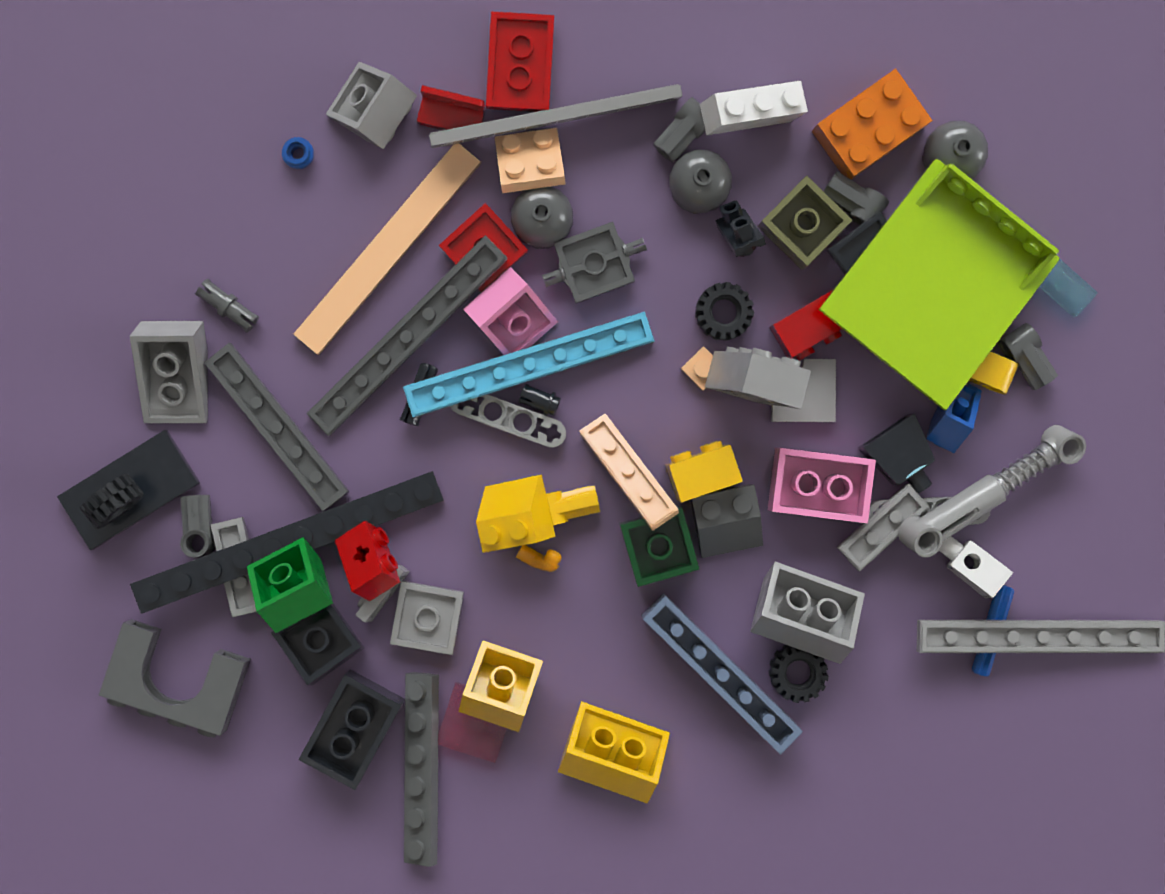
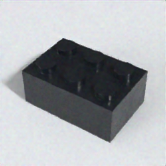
M350 669L343 676L298 760L356 790L405 699Z

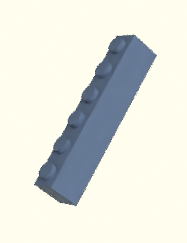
M664 593L641 615L643 620L780 755L803 732Z

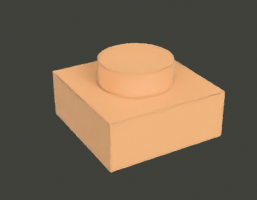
M704 346L681 368L702 391L705 389L713 355Z

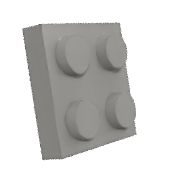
M401 581L390 644L453 655L464 591Z

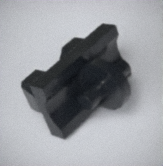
M737 200L722 205L719 208L722 218L715 220L717 228L736 257L749 256L756 249V246L766 245L764 236L744 208L741 209Z

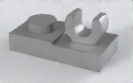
M398 565L396 571L400 583L370 602L361 598L357 604L360 609L355 615L365 623L372 622L399 587L401 581L408 575L409 570L402 565Z

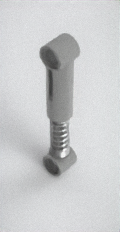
M1060 425L1049 427L1044 431L1040 445L1032 449L1030 454H1024L1023 459L1018 458L1016 464L1011 463L1009 468L1004 467L1002 473L997 472L992 476L986 475L921 518L918 516L907 518L899 528V540L921 557L935 555L941 548L944 540L1006 501L1009 490L1015 491V486L1017 485L1022 487V482H1029V477H1036L1038 471L1043 473V468H1051L1055 464L1058 465L1062 462L1066 464L1078 462L1086 451L1085 439Z

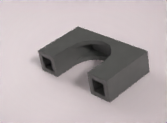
M133 619L123 622L99 696L108 698L107 703L113 706L126 707V705L138 708L137 712L143 716L156 717V715L168 718L167 722L173 726L186 727V725L198 728L197 732L203 736L214 738L216 735L221 736L226 732L251 659L223 649L218 650L213 655L200 692L191 699H172L162 694L156 688L150 673L152 656L162 629Z

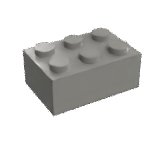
M727 347L726 351H714L705 388L759 404L801 409L811 370L801 368V361L787 357H773L771 352L753 348L751 350L742 347L739 349Z
M775 561L763 579L750 632L841 664L854 649L865 593Z

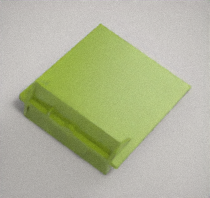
M936 159L819 308V311L945 411L1059 261L1057 256L1059 250L955 165H945Z

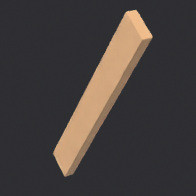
M454 144L295 331L294 335L317 355H320L480 166L481 161L461 144Z

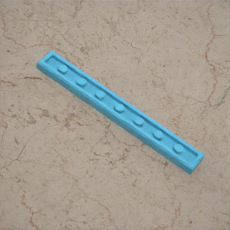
M644 311L403 386L412 417L414 418L654 342Z

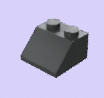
M747 484L722 489L690 499L701 558L763 546L761 514L755 485Z

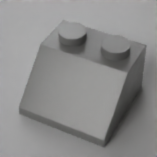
M358 62L325 115L367 142L384 149L386 144L394 137L395 130L404 116L411 110L412 103L417 95L393 75Z

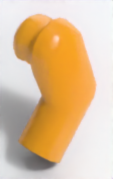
M522 545L515 557L531 567L548 572L557 570L559 568L558 563L562 560L561 555L555 550H547L546 555H543L527 545Z

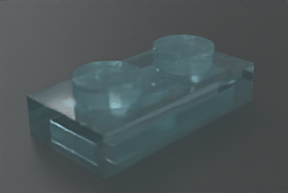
M1060 258L1039 286L1072 317H1077L1098 294L1095 289Z

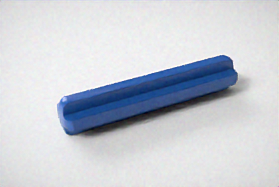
M1005 585L1001 587L992 598L986 620L1007 619L1014 595L1013 588ZM976 653L972 672L988 677L996 653Z

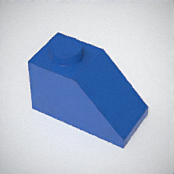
M966 383L947 410L944 411L938 406L931 419L926 439L938 447L955 453L974 429L982 390Z

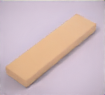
M606 414L579 431L582 438L652 531L679 513L678 508Z

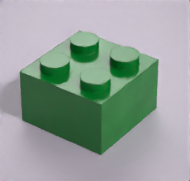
M304 537L247 566L256 611L275 633L333 604L322 560Z

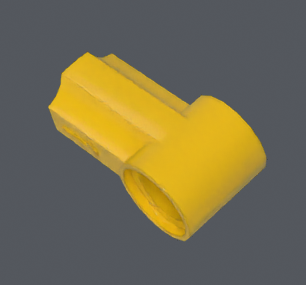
M595 485L563 493L562 490L546 493L553 525L568 522V519L600 512Z

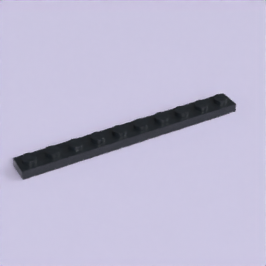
M431 471L131 583L130 586L140 613L143 614L247 575L248 565L302 537L305 538L313 549L334 542L335 539L363 521L377 526L444 501L434 473Z

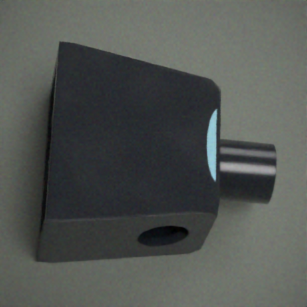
M907 414L858 447L867 459L876 460L875 467L892 485H900L907 480L917 493L924 491L932 485L923 469L932 464L935 458L915 414Z

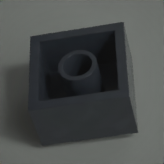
M334 603L277 633L271 632L305 683L311 686L365 648Z

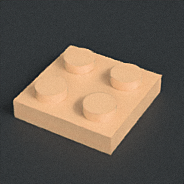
M557 128L495 136L502 193L566 184Z

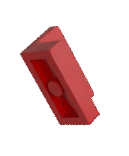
M422 85L420 91L422 101L417 124L440 130H448L483 123L486 111L484 100Z

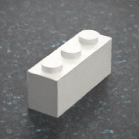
M801 81L715 93L700 104L706 135L788 123L808 112Z

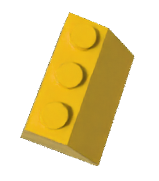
M581 701L564 748L558 772L648 803L658 785L670 732Z

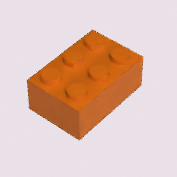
M895 68L820 121L814 127L812 133L841 174L852 180L920 132L933 120Z

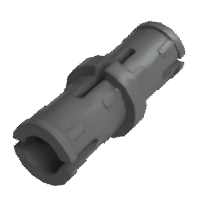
M206 279L201 283L206 289L211 291V294L198 287L195 293L196 296L216 308L217 314L221 317L227 316L244 329L246 333L253 326L245 321L244 317L254 324L257 323L259 319L257 314H254L237 302L238 298L235 295L226 294L213 284L211 280Z

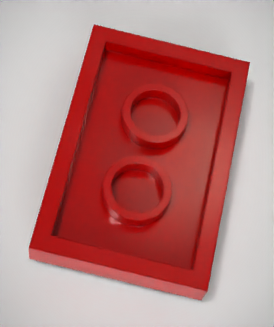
M491 11L486 109L528 112L549 110L554 15Z

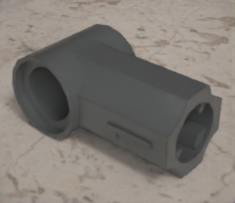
M693 97L689 98L674 116L675 120L653 144L658 152L672 163L682 155L695 138H700L705 132L700 103Z
M838 171L823 191L841 209L848 212V216L859 225H862L879 211L883 214L889 204V200L881 193L868 187H861Z
M1023 324L999 340L1002 352L1009 360L1018 364L1019 370L1032 391L1047 385L1058 376L1041 349L1042 342L1038 333L1030 324Z
M210 495L181 497L183 536L180 541L181 550L185 555L193 558H201L213 553L216 547L210 525L212 524ZM197 535H201L205 542L204 548L200 552H196L192 546V541Z

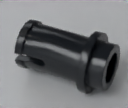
M525 384L520 394L521 397L518 400L519 403H524L544 411L545 416L548 414L554 416L561 398L557 397L555 392L549 394L529 386V384Z

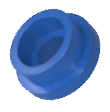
M293 137L284 144L282 158L289 167L304 169L313 161L314 149L306 139ZM296 149H303L304 155L302 158L295 159L293 157Z

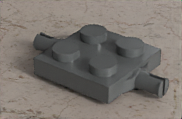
M610 222L554 243L559 258V269L542 275V278L545 281L546 288L564 281L570 288L574 301L577 304L634 283L635 279L630 268L629 256L647 251L643 238L625 244L618 236L614 223Z

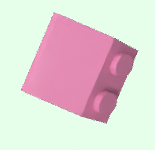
M511 267L463 309L503 355L531 347L558 323L530 286Z

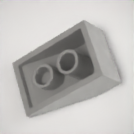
M141 321L131 333L130 342L144 423H207L208 367L204 362L208 360L204 322Z

